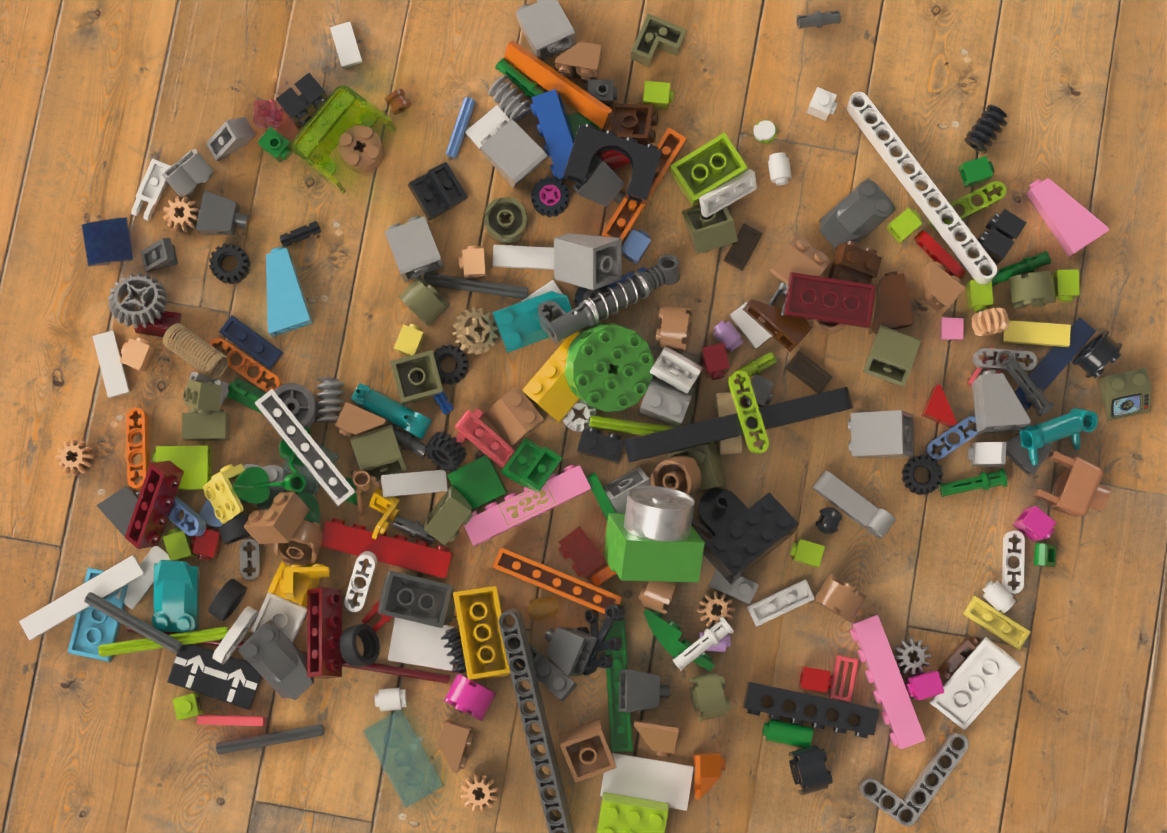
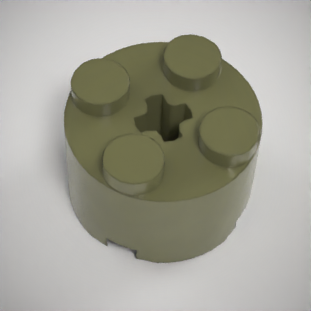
M511 197L497 198L485 210L484 222L489 236L496 242L509 245L520 240L526 233L528 227L527 214L524 206L518 200ZM503 218H505V219H508V218H509V219H510V223H506V222H505V223L503 224L502 219H503Z
M1032 272L1022 276V279L1021 275L1009 278L1013 309L1026 308V305H1032L1033 308L1046 306L1045 304L1056 302L1052 272Z
M420 275L398 296L427 326L432 324L450 306Z
M714 672L689 678V682H693V687H689L695 712L699 711L701 715L697 717L699 721L725 716L726 711L731 710L728 697L725 698L723 689H726L723 676H718Z

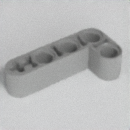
M826 470L812 487L819 495L879 539L886 535L896 521V518L882 508L878 509Z

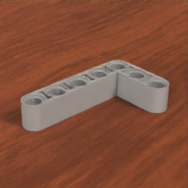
M949 734L903 799H900L878 781L869 777L863 778L858 785L859 792L900 824L911 826L920 817L969 747L968 739L962 734ZM959 737L962 745L959 749H954L952 741ZM946 755L949 758V763L946 767H941L939 760L942 756ZM934 773L936 782L928 785L926 778L929 774ZM873 782L875 785L874 792L866 794L864 790L865 785ZM921 791L923 793V800L915 803L913 796L916 792ZM886 796H891L893 799L890 807H884L882 804L883 798ZM909 809L911 813L910 818L902 821L900 817L901 812Z

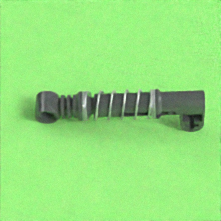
M664 255L659 258L658 264L650 269L633 273L632 279L627 277V281L623 283L617 282L616 287L612 289L608 287L607 291L603 294L598 292L597 297L593 299L588 298V300L580 302L577 308L567 313L554 301L542 302L538 306L541 328L555 343H558L587 326L597 325L600 319L607 320L609 314L616 315L618 309H626L629 303L636 304L639 298H647L659 286L677 283L680 280L678 258L674 255Z

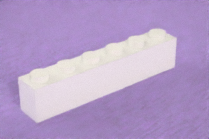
M273 389L255 402L258 409L337 506L355 493L354 489Z

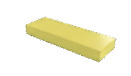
M1009 320V327L1004 330L1003 343L1069 347L1071 325Z
M973 596L963 612L964 616L1017 650L1021 649L1030 634L1029 630L976 596Z

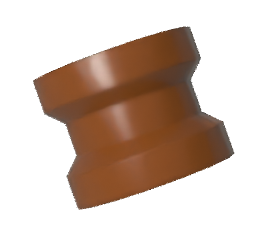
M398 89L385 98L386 103L391 105V111L394 115L406 111L412 105L410 100L405 98L403 89Z

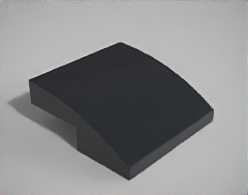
M447 162L428 170L427 174L408 184L409 189L429 221L444 214L468 198Z

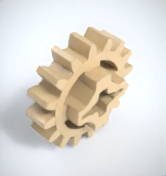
M473 307L462 311L461 315L456 316L455 319L458 322L452 325L456 328L452 335L458 337L455 343L462 344L461 350L468 348V354L475 352L478 355L489 351V347L495 345L492 340L498 338L494 334V331L498 330V328L493 326L495 320L489 319V312L483 314L482 308L476 310Z

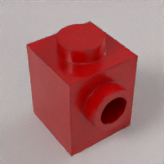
M206 529L203 535L193 536L191 542L192 553L198 554V559L210 561L211 557L218 558L222 544L220 533Z

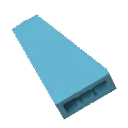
M283 247L272 249L271 253L266 254L268 332L274 337L313 324L290 251L287 248L283 249Z

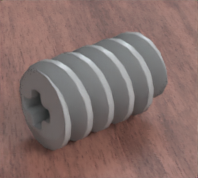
M503 75L494 82L488 94L490 97H494L495 103H500L499 108L501 110L505 109L504 113L506 116H510V121L513 119L517 122L529 115L532 109L531 107L526 108L529 101L521 102L524 96L523 93L516 95L518 87L510 89L513 82L511 80L505 83L508 76Z
M317 378L318 381L323 383L317 386L318 390L323 391L317 394V398L323 401L317 402V406L322 409L318 410L316 414L322 418L317 419L316 422L336 423L340 416L338 412H341L343 409L338 404L344 402L343 399L338 398V395L345 393V391L338 388L345 385V383L336 378Z

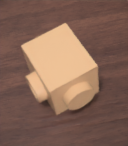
M476 245L468 246L467 249L462 250L463 256H459V267L464 269V277L468 279L485 278L486 262L484 248Z
M139 337L137 340L130 338L122 347L121 354L123 355L120 362L145 373L154 349L149 346L150 342Z

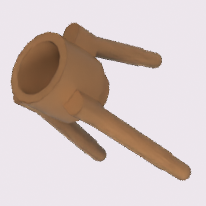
M354 471L353 483L356 487L359 514L363 515L362 492L369 490L372 484L382 489V484L374 476L370 477L366 471Z

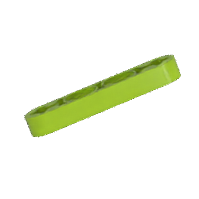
M994 181L950 203L952 208L956 205L963 207L964 214L959 216L963 220L1000 201L1006 194V187L1002 182ZM993 187L1000 189L999 196L993 194L987 198V194L993 190ZM972 197H981L983 204L979 207L974 206L971 201ZM946 218L943 223L950 225L951 221ZM929 220L930 226L933 229L937 230Z
M736 371L728 379L732 398L748 449L754 454H761L769 447L767 433L750 378L744 371ZM737 376L739 379L743 378L744 382L741 383L742 390L747 388L748 392L737 395V392L741 390L740 385L734 383ZM742 396L750 398L751 405L749 408L741 406L740 398ZM748 417H754L757 420V427L755 429H750L746 425ZM760 430L761 434L756 436L758 441L763 442V445L760 446L761 450L758 447H754L753 443L756 442L755 435L750 437L749 433Z

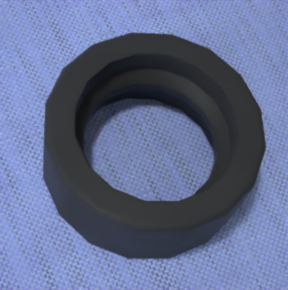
M251 513L235 518L218 528L224 544L234 543L251 536L244 528Z
M230 579L218 592L208 612L220 621H225L243 599L247 587L235 579Z
M359 624L348 627L343 631L340 637V651L343 659L354 668L371 665L377 660L380 644L378 636L371 626ZM357 635L361 638L363 643V656H361L357 650Z

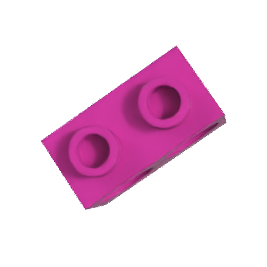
M1037 506L1026 508L1012 525L1033 542L1043 540L1044 538L1048 539L1055 531L1052 527L1056 522Z
M930 670L906 677L907 683H904L908 695H911V698L915 700H922L945 693L938 671Z

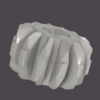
M909 638L908 644L902 640L900 643L903 649L895 647V650L900 652V655H894L895 659H900V662L897 663L898 668L904 665L902 673L906 674L910 669L912 676L916 674V669L919 673H923L924 670L921 665L926 667L930 665L924 661L925 658H931V654H924L929 647L923 646L920 648L922 640L914 643V639ZM914 651V656L917 658L915 661L911 660V662H909L910 657L908 656V653H913Z

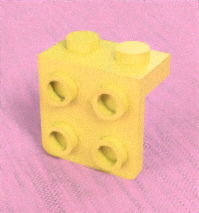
M242 463L237 466L229 464L223 467L221 472L213 475L212 479L203 486L204 494L211 502L215 515L222 524L229 522L243 511V506L231 485V482L245 470Z

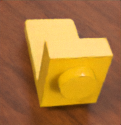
M379 487L374 491L369 503L370 507L384 514L375 527L372 535L374 539L380 533L384 535L390 525L388 523L389 520L394 521L400 511L397 509L400 500L396 497L383 498L382 489Z
M314 564L312 567L291 565L290 568H284V579H280V592H284L286 599H295V578L330 577L329 567H325L323 564Z

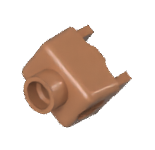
M1056 451L1049 453L1047 459L1065 466V469L1054 482V495L1038 489L1033 492L1032 497L1050 504V509L1073 517L1086 515L1089 508L1101 512L1111 492L1110 488L1099 484L1103 476V470L1077 456L1070 458Z

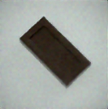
M744 223L737 235L738 242L732 244L724 262L742 271L763 233Z
M800 351L796 353L785 367V369L818 394L821 393L833 377Z

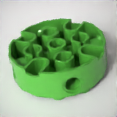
M599 323L581 331L569 346L565 378L571 392L583 403L605 412L622 411L636 404L647 392L653 378L650 370L654 365V358L648 343L637 332L614 323Z

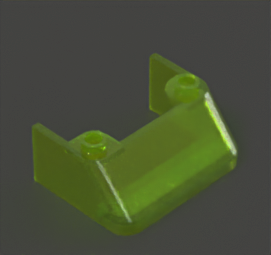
M342 85L338 86L294 138L292 150L321 178L344 194L346 190L333 177L337 168L336 163L328 156L338 145L340 136L354 124L371 128L377 121H380L393 132L396 131V127L390 117L350 87Z

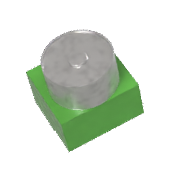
M642 486L629 490L625 514L608 513L603 557L612 572H616L620 580L699 582L705 542L691 525L694 499L684 492L666 487Z

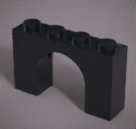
M579 125L563 178L584 185L593 158L606 150L618 151L627 157L632 167V176L625 198L645 204L662 151L658 150L657 146L646 144V146L638 144V141L633 138H619L616 133L611 131H605V133L598 131L593 125Z

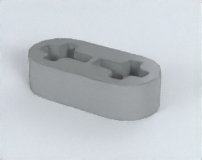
M246 539L240 545V573L243 578L248 580H255L261 574V545L254 539ZM252 542V546H256V550L252 551V558H249V551H245V547H248L249 543ZM249 561H252V567L256 568V572H253L252 576L245 572V569L249 568Z

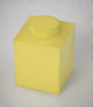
M403 324L394 346L395 351L406 356L418 354L425 338L424 332L421 331L422 328L414 324L409 326Z

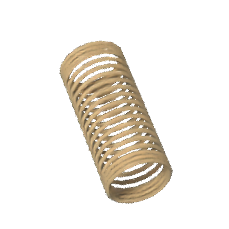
M176 323L166 331L163 337V345L210 379L218 378L226 370L228 357L189 331L182 324ZM181 329V331H179V332L176 334V336L174 337V339H173V341H172V344H170V342H171L173 336L175 335V333H176L178 330ZM193 340V342L191 343V345L189 346V348L186 350L187 346H188V345L190 344V342ZM221 359V362H220V364L217 366V368H216L214 371L211 372V370L215 368V366L218 364L219 360Z

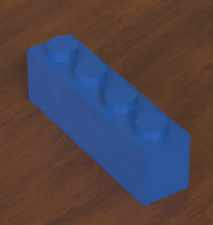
M554 89L532 97L533 104H531V109L534 116L538 117L540 123L537 125L541 137L544 136L546 141L544 145L545 152L548 157L551 156L553 163L550 165L554 177H557L559 180H565L563 176L575 137L560 91Z

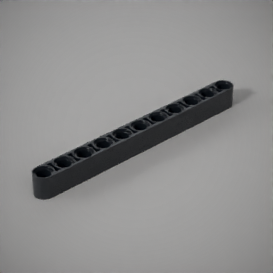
M848 387L760 407L759 411L765 430L849 410L853 408ZM735 413L624 440L629 462H634L738 437L739 435L742 436L744 433L738 414ZM748 417L746 425L750 429H755L757 427V420L754 417Z

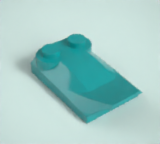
M550 291L492 312L506 353L549 338L540 326L538 306L545 301H554L567 313L572 310L567 295Z
M160 560L159 563H155L154 615L151 621L156 629L180 633L198 629L199 566H190L187 562Z

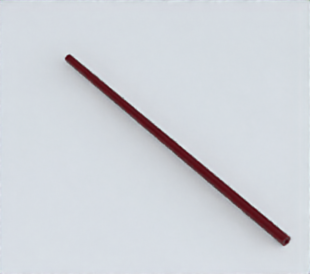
M127 627L128 632L138 633L133 629ZM161 631V632H163V633H165V634H167V635L180 633V632ZM223 639L201 642V644L219 646ZM241 641L236 649H239L244 641ZM301 651L307 658V652ZM342 658V667L354 668L348 665ZM379 663L355 668L449 684L450 675Z

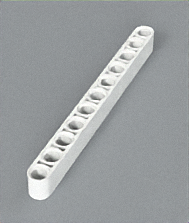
M863 92L853 93L847 105L849 115L974 280L982 285L990 283L997 273V266L868 96ZM859 102L862 104V107H856L853 103ZM865 119H873L875 123L870 124ZM878 135H884L888 140H881ZM891 152H898L900 157H894ZM909 168L913 173L908 174L903 169ZM916 185H923L926 190L921 191L917 189ZM929 202H936L938 204V207L934 208L930 206ZM942 218L949 219L951 224H944ZM955 235H961L964 241H957ZM968 252H974L977 258H970ZM981 269H987L990 275H983Z

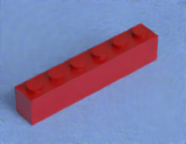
M332 518V522L325 521L322 532V547L359 556L362 552L369 551L375 554L379 562L444 579L448 577L454 555L449 553L450 548L437 545L436 549L428 547V542L416 540L415 543L407 542L408 537L395 534V537L392 538L386 536L387 532L384 535L380 533L374 539L372 538L373 532L365 531L366 526L353 523V527L344 525L345 521Z

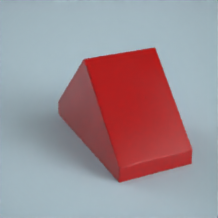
M939 384L932 388L921 416L950 428L956 425L957 422L942 386Z

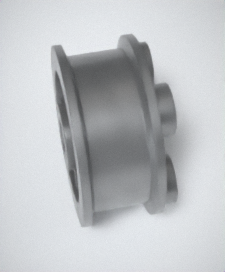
M288 383L274 390L289 410L292 405H295V409L291 413L303 428H309L314 423L317 417L318 406L316 398L307 388L296 383Z

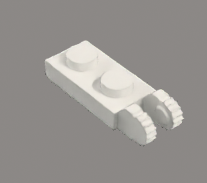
M155 159L151 160L136 194V200L131 211L132 215L137 216L140 213L144 201L148 203L143 217L147 221L151 219L155 206L158 205L167 184L162 174L171 167L170 165Z

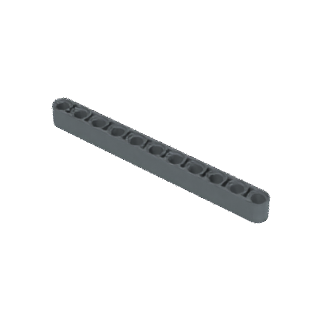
M509 609L500 616L499 627L548 832L557 833V831H563L565 833H574L523 616L519 610ZM507 615L514 617L515 625H510L507 622ZM517 637L520 640V646H514L511 638ZM517 658L525 661V668L517 665ZM522 680H527L531 688L525 689L522 686ZM527 702H533L536 710H530L527 707ZM532 723H537L541 727V732L534 731ZM537 745H543L546 753L539 752ZM542 766L549 767L551 770V774H545L542 770ZM547 788H553L556 791V796L550 795ZM552 810H559L562 814V817H556L555 815H553Z

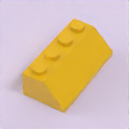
M583 329L567 337L522 390L529 400L559 424L580 400L569 388L565 378V366L569 346Z
M492 586L454 592L453 596L468 680H486L505 677L511 674L499 627V618L502 614L497 587Z

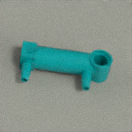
M359 383L351 397V400L356 402L358 406L361 405L364 409L386 419L388 422L423 440L433 422L426 416L413 411L386 395L370 389L368 385Z
M1073 408L1068 414L1033 426L1019 429L1021 447L1029 450V457L1033 466L1038 465V448L1065 437L1071 436L1073 449L1080 450V432H1092L1097 427L1098 416L1090 410Z

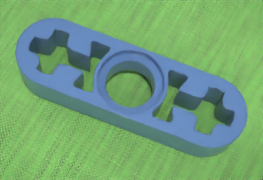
M975 416L967 417L926 446V455L931 456L932 459L939 460L979 434L977 433L976 426L974 427L975 432L969 430L965 433L966 439L961 431L968 427V421L976 423ZM951 432L959 435L960 440L958 444H951L948 441V435ZM943 438L944 444L950 449L947 450L944 447L939 451V456L938 454L933 455L931 453L933 450L932 445L935 447L940 446L943 443L940 439Z
M175 496L173 508L170 510L168 519L189 536L203 535L206 530L205 520L179 497ZM183 509L184 518L180 520L179 513Z

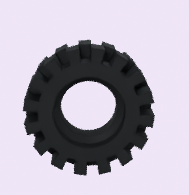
M225 243L222 244L223 247H216L217 251H212V258H209L211 263L209 267L213 275L226 284L239 283L241 278L245 279L247 277L245 275L246 272L249 273L250 271L248 268L250 266L249 257L246 252L238 245L235 246L232 243H229V245ZM228 256H233L238 261L236 269L230 272L225 271L222 268V261Z
M450 344L448 346L442 345L441 348L435 349L434 358L442 384L453 385V383H459L461 379L466 377L465 374L468 373L469 362L463 350ZM446 357H453L457 361V368L451 373H446L441 369V362Z
M445 432L435 433L424 448L426 449L425 453L428 454V459H432L431 462L433 464L436 463L438 468L443 467L444 471L448 470L449 472L455 471L466 458L467 453L465 448L461 447V442L458 443L455 437L451 438V435H446Z
M920 455L913 457L904 465V470H902L904 486L909 488L910 492H915L918 495L933 492L942 483V466L938 465V461L932 459L931 456ZM918 467H926L930 471L928 482L919 483L915 479L914 472Z

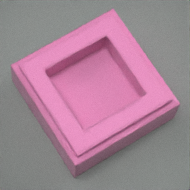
M942 317L940 340L962 341L964 318Z

